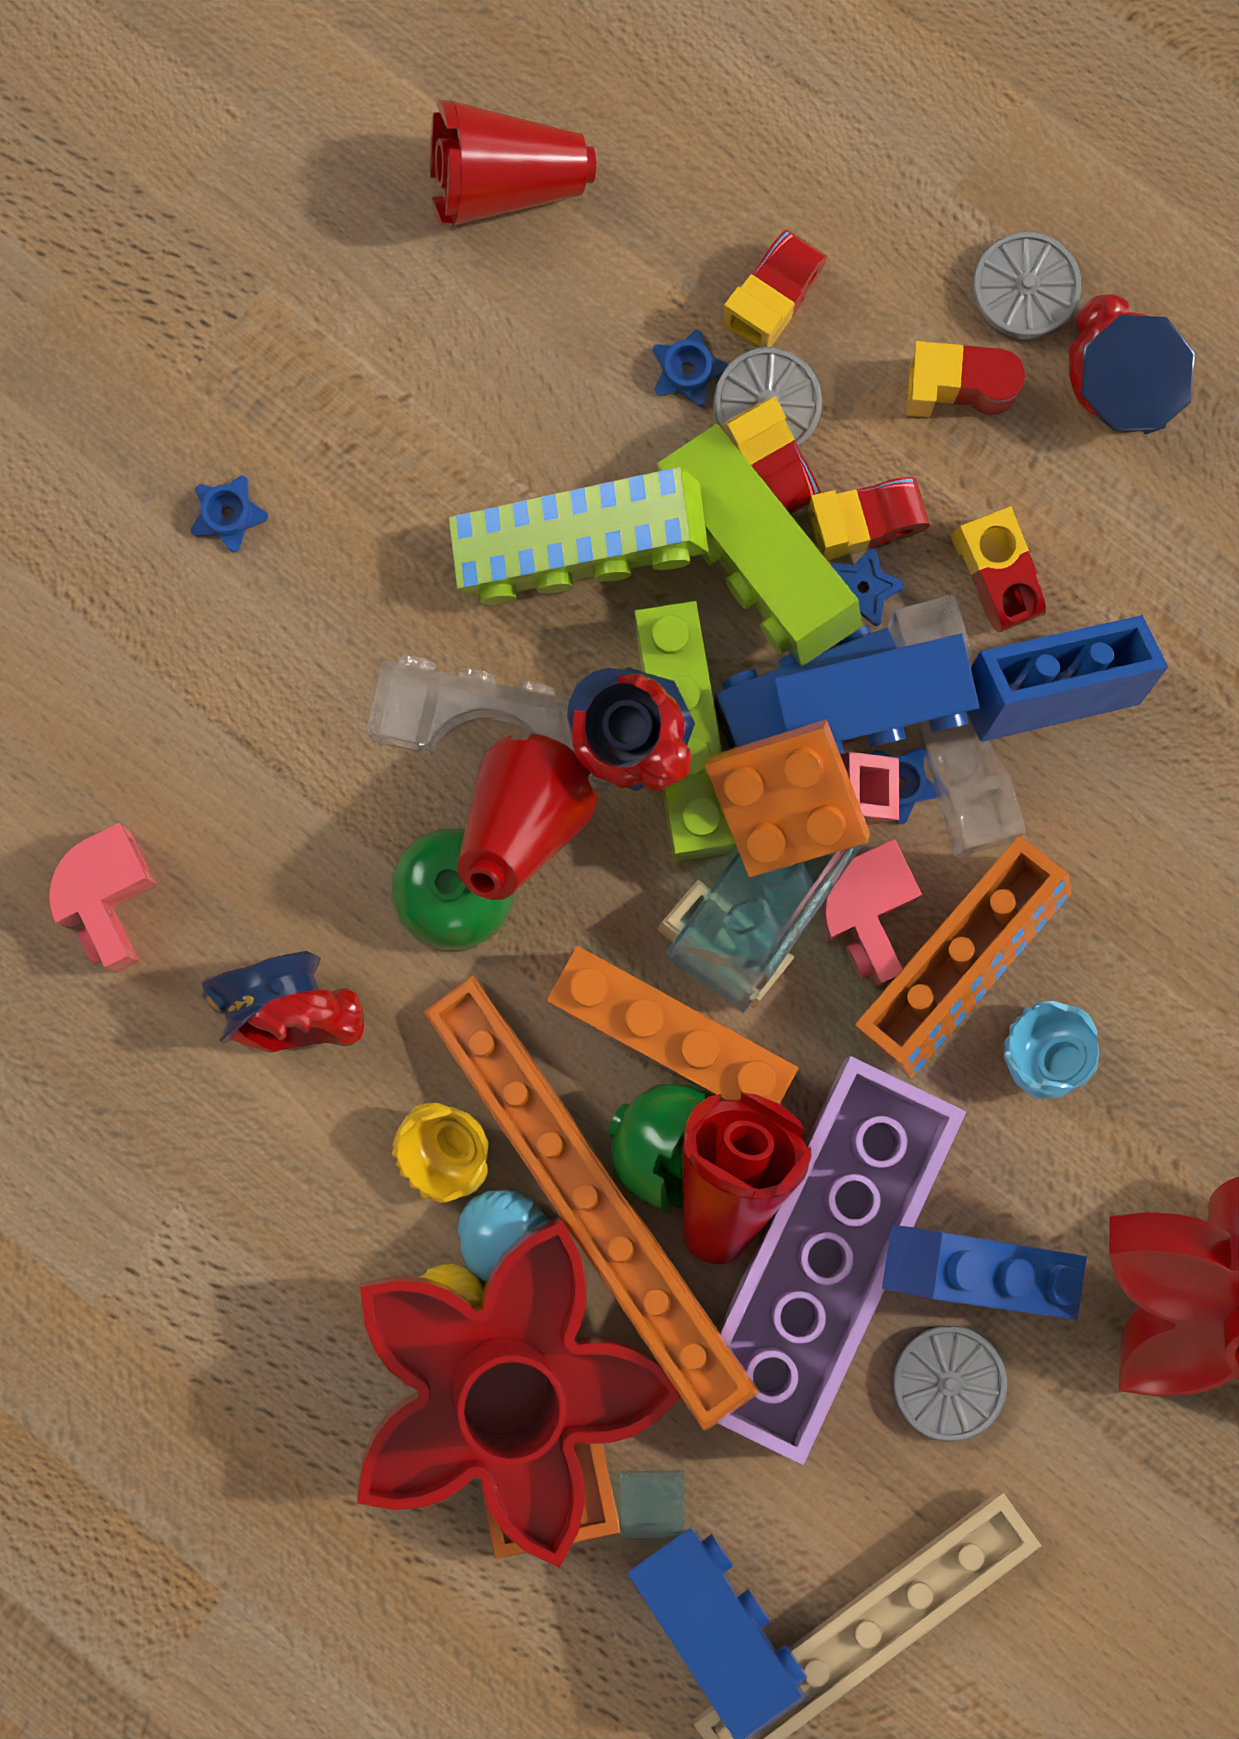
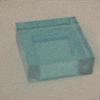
M683 1470L621 1471V1538H676L685 1532Z

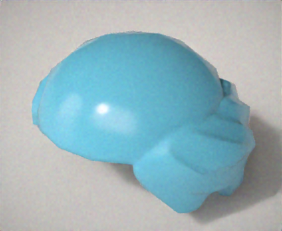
M1047 1000L1041 1003H1034L1033 1007H1025L1023 1015L1016 1017L1015 1022L1010 1025L1009 1036L1003 1042L1005 1050L1004 1060L1008 1065L1010 1075L1014 1079L1015 1084L1023 1089L1026 1094L1036 1099L1061 1098L1086 1085L1097 1071L1100 1055L1097 1042L1098 1032L1095 1023L1089 1014L1082 1009L1056 1001Z
M506 1189L485 1191L467 1202L460 1215L458 1224L460 1252L467 1268L482 1280L487 1281L490 1271L504 1251L525 1233L551 1221V1219L543 1214L542 1206L535 1204L532 1197L526 1198L520 1191H509Z

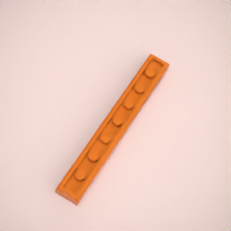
M471 976L423 1011L703 1430H709L758 1395L760 1391L479 979Z

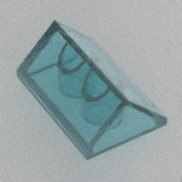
M862 845L751 878L747 874L738 851L666 951L668 958L675 965L744 1013L769 982Z

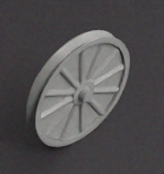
M1017 232L1004 236L994 242L983 253L973 277V297L982 317L995 330L1018 339L1041 338L1060 329L1072 316L1081 296V274L1073 255L1059 241L1036 232Z
M774 347L752 349L735 358L720 376L714 393L716 421L721 427L720 424L767 397L776 396L786 416L785 421L798 447H800L814 432L821 416L822 392L820 384L810 366L794 353Z
M944 1325L919 1333L902 1349L893 1371V1393L899 1410L915 1429L933 1439L955 1442L975 1437L985 1431L996 1420L1005 1403L1007 1376L1001 1357L985 1338L963 1327Z

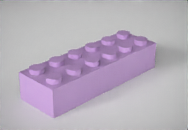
M852 1056L844 1059L805 1142L807 1149L811 1146L812 1152L806 1176L768 1221L717 1329L760 1391L758 1395L718 1424L804 1465L885 1290L882 1289L891 1225L914 1227L966 1111Z

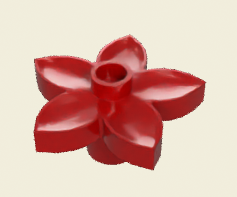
M1239 1177L1226 1181L1212 1193L1208 1203V1222L1182 1214L1158 1212L1110 1216L1109 1257L1114 1275L1126 1295L1140 1306L1131 1315L1122 1330L1119 1350L1118 1391L1149 1396H1186L1206 1392L1222 1386L1233 1379H1239Z
M558 1217L525 1233L503 1252L489 1273L483 1290L481 1304L473 1306L464 1296L449 1286L428 1278L397 1275L360 1282L364 1326L375 1353L394 1376L417 1390V1392L407 1396L391 1408L374 1429L362 1456L357 1504L391 1510L423 1508L448 1499L464 1488L473 1478H479L489 1511L503 1533L525 1552L560 1568L578 1535L585 1506V1482L579 1460L573 1449L578 1442L605 1444L633 1437L658 1422L681 1396L661 1366L653 1358L632 1345L604 1337L574 1339L580 1328L586 1308L587 1282L581 1255L564 1222Z

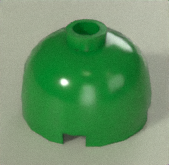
M439 829L419 837L402 853L392 875L391 900L400 923L418 942L439 951H467L477 947L478 944L486 942L493 934L495 935L504 927L514 904V893L502 900H490L475 895L462 883L457 872V862L465 829Z
M660 1084L647 1089L639 1094L630 1105L627 1103L622 1104L615 1112L609 1126V1137L613 1138L611 1150L614 1172L630 1194L665 1214L671 1213L669 1204L679 1209L683 1207L682 1138L684 1127L693 1108L709 1096H713L700 1089L683 1084Z

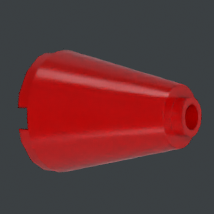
M438 100L436 103L440 112H433L431 123L430 178H436L438 187L442 188L443 196H432L435 218L440 226L458 225L581 196L584 193L586 183H594L596 152L593 146H586L583 134L451 100Z
M531 733L527 740H510L512 735L501 737L487 750L481 760L457 862L459 878L477 896L490 900H502L510 897L588 825L593 816L599 798L597 789L593 793L588 780L591 772L580 763L572 749L548 736Z
M742 1093L740 1100L720 1101L722 1094L709 1096L693 1108L684 1127L682 1138L683 1240L688 1250L694 1256L708 1263H730L742 1254L803 1181L812 1158L811 1146L807 1149L802 1138L804 1128L798 1118L779 1103L757 1094Z

